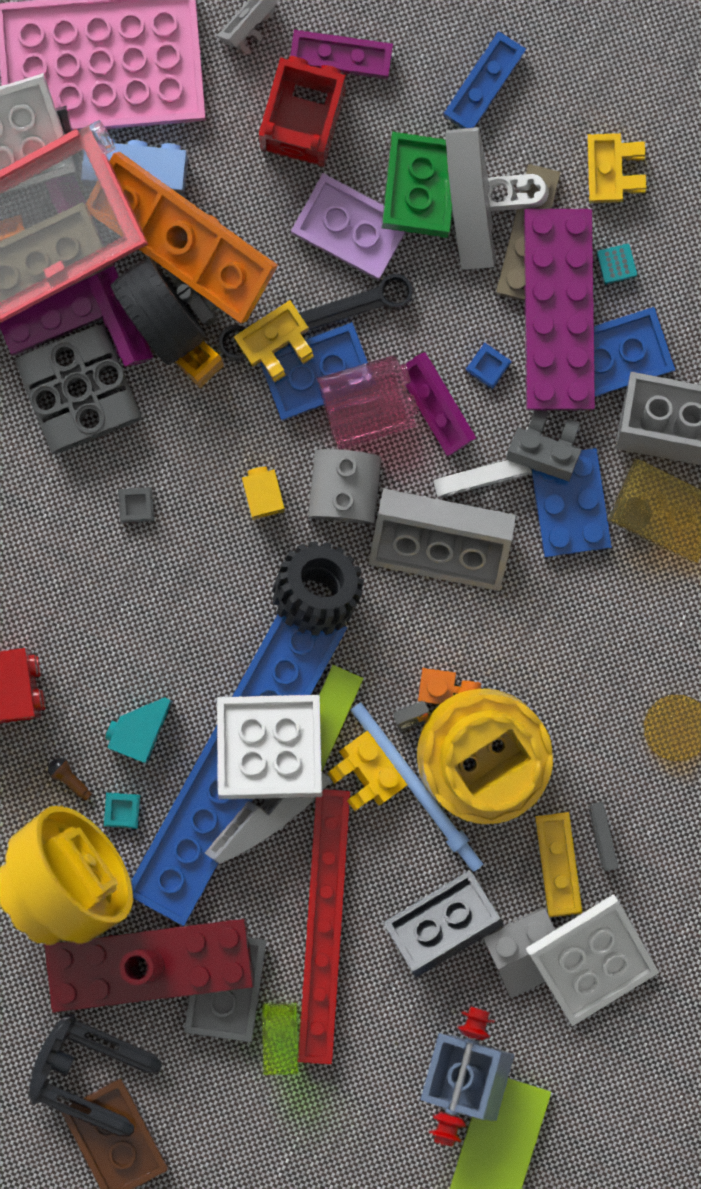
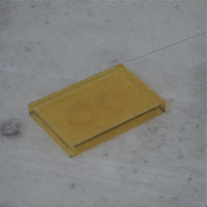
M634 459L607 521L693 563H698L701 557V490L640 459Z

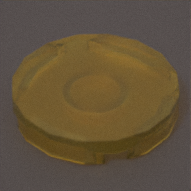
M668 695L657 700L647 710L643 720V736L648 747L658 757L668 761H686L697 756L701 752V704L696 699L686 695Z

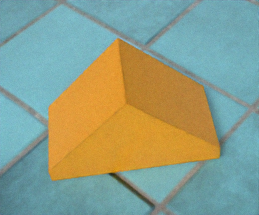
M204 341L185 356L175 361L199 388L224 367L220 355Z

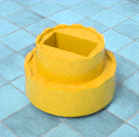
M474 689L448 698L428 717L418 741L417 763L421 779L427 791L446 810L469 822L495 824L518 817L539 800L551 777L553 752L550 737L543 723L520 699L495 689ZM497 739L502 740V749L493 751L491 747L493 741ZM468 758H472L475 761L474 767L470 770H466L463 767L464 761Z
M51 806L42 811L10 838L6 853V863L0 867V905L10 915L15 928L26 933L33 942L53 945L60 940L84 944L124 920L130 913L133 903V891L124 862L107 836L81 813L68 807Z

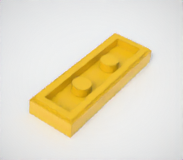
M569 812L535 816L548 916L551 918L582 914Z

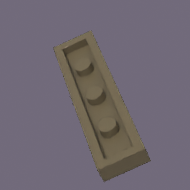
M528 164L526 174L540 176L548 186L549 196L540 207L527 209H552L560 171ZM531 184L530 190L521 191V193H527L531 199L534 198L535 192L540 191V189L535 184ZM517 209L496 290L497 295L525 301V209Z

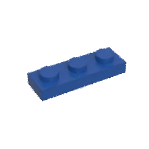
M498 31L444 111L443 116L462 129L475 128L525 54L526 48Z

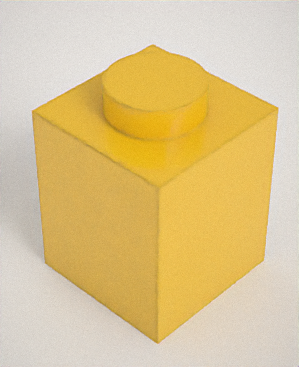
M267 466L248 470V476L242 477L252 520L285 512L275 469L268 471Z

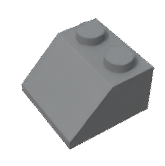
M543 907L500 927L482 938L510 998L545 982L526 950L530 945L555 931Z

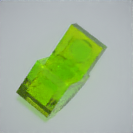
M298 1002L263 1003V1075L298 1074Z

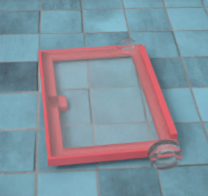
M100 120L79 131L75 129L0 170V323L148 245L107 157V154L115 150V146L107 129Z

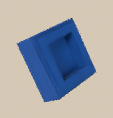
M484 342L465 369V372L493 390L512 361Z

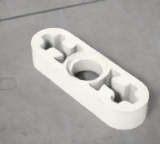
M535 174L488 178L490 186L488 198L491 211L537 208L543 205L549 196L547 184L540 176ZM517 184L516 187L519 191H528L531 188V184H535L540 191L535 192L534 198L531 199L527 193H517L518 200H515L516 191L514 185ZM499 185L506 186L508 188L506 199L501 202L492 201V190Z
M506 460L434 480L433 483L437 498L519 478L532 473L529 467Z

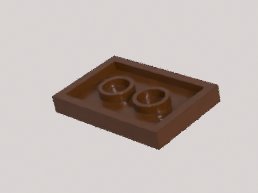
M122 1077L83 1097V1099L127 1117L135 1128L131 1136L118 1137L61 1112L100 1189H134L169 1170ZM75 1103L68 1105L85 1114L91 1113L90 1110Z

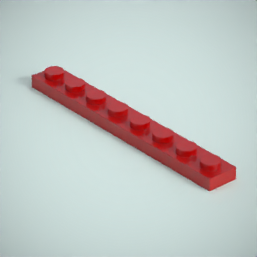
M323 789L322 797H316L298 1062L332 1065L349 803L347 800L350 798V791Z

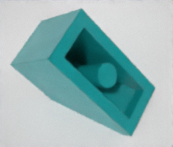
M165 697L120 716L118 722L112 721L105 736V740L110 741L107 748L143 763H148L172 700Z

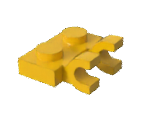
M621 133L588 134L589 203L623 202V192L646 193V175L622 176V159L631 161L645 160V141L621 143Z
M291 300L233 336L252 367L262 362L274 382L286 376L285 370L274 353L290 343L302 364L314 358L312 349L302 337L304 333L309 331V327Z
M368 730L339 751L344 760L327 772L335 784L353 771L364 785L363 789L347 800L354 811L372 798L380 806L408 785Z

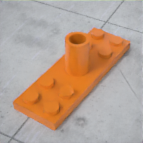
M113 153L109 162L148 242V245L139 250L239 323L247 322L278 265L220 224L214 216L203 212L123 153ZM98 181L86 205L93 217L124 238L126 236L100 181Z

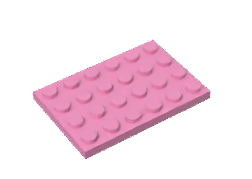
M32 0L0 3L1 86L44 73L55 108L67 106L72 131L75 129L79 132L84 131L93 126L94 130L206 121L196 0Z

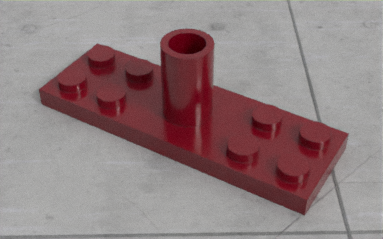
M246 919L98 937L84 944H77L74 941L60 942L53 945L44 944L52 1013L255 987ZM142 957L148 963V972L145 975L139 970V961Z

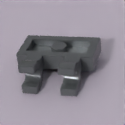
M534 411L528 430L517 428L508 449L506 460L570 482L582 450L573 447L580 423L567 419L560 441H556L542 436L549 412Z

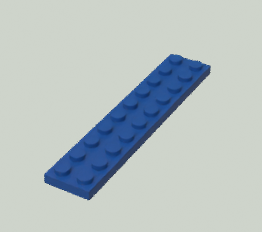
M277 614L232 697L311 695L344 636L347 627L344 626L340 630L334 628L333 633L328 635L320 631L319 636H313L309 630H305L303 634L297 631L298 626L294 624L291 627L285 623L287 618L285 616L280 617ZM217 725L131 880L133 899L182 926H185L218 866V863L209 858L205 852L248 801L252 803L254 800L218 798Z

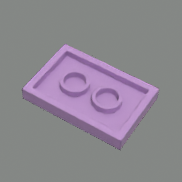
M324 173L321 175L291 230L292 235L378 281L381 279L406 232L382 229L384 205Z

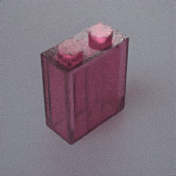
M394 355L317 378L332 436L339 450L416 427L413 415L419 414L414 395L408 396L406 384L411 383L406 365H400Z

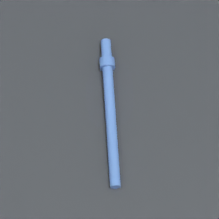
M360 702L350 711L365 731H369L408 784L409 789L448 839L446 843L451 850L459 853L472 872L484 865L469 846L468 842L470 840L462 830H457L363 704Z

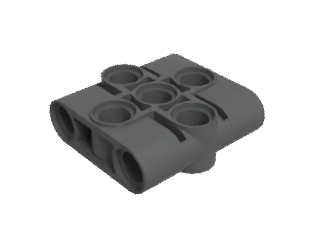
M105 325L86 329L15 359V364L51 454H58L142 419ZM63 351H71L75 355L73 363L69 366H60L57 362L58 356ZM108 369L116 370L119 374L117 381L111 385L101 382L102 373ZM79 381L87 384L86 393L78 398L71 396L70 387L72 384ZM45 394H52L56 399L55 405L49 410H42L38 405L39 399ZM87 413H97L100 420L96 427L88 429L82 426V419Z

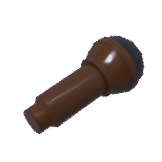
M56 758L50 762L48 773L52 779L63 782L84 801L92 795L88 787L72 773L71 766L67 760Z

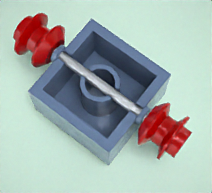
M471 1006L469 1013L461 1012L467 1018L466 1024L457 1027L463 1036L469 1038L464 1039L454 1035L438 1034L420 1099L421 1101L446 1108L445 1112L447 1113L441 1112L433 1115V1118L438 1122L437 1129L429 1130V1133L435 1135L434 1142L450 1147L454 1146L455 1141L462 1142V1139L457 1136L458 1128L466 1127V1124L462 1118L458 1117L460 1113L481 1120L497 1121L515 1055L475 1041L476 1039L483 1041L491 1037L485 1029L487 1024L495 1023V1020L489 1019V1011Z

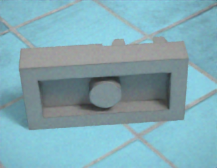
M248 0L220 31L217 37L224 44L236 47L240 52L250 54L251 50L245 44L246 38L251 35L257 41L263 39L260 32L253 28L257 23L266 21L273 15L276 10L275 5L279 0Z

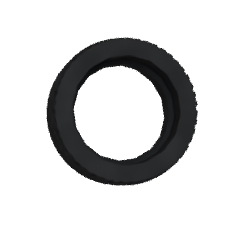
M150 257L134 265L110 285L129 318L166 365L179 360V358L195 349L196 346H199L207 338L186 303L180 299L174 286Z

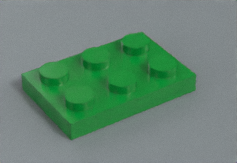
M392 132L381 228L448 238L452 201L446 139Z

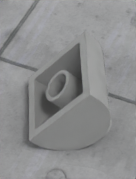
M315 450L308 518L375 525L381 457L375 454L350 450Z

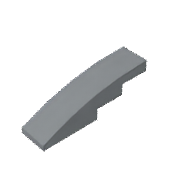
M480 128L446 130L449 183L461 269L495 267L496 256L491 233L493 221L488 198L490 186Z
M321 772L323 790L332 780ZM316 797L267 798L260 807L248 801L207 849L205 854L218 864H221L253 848L284 827Z

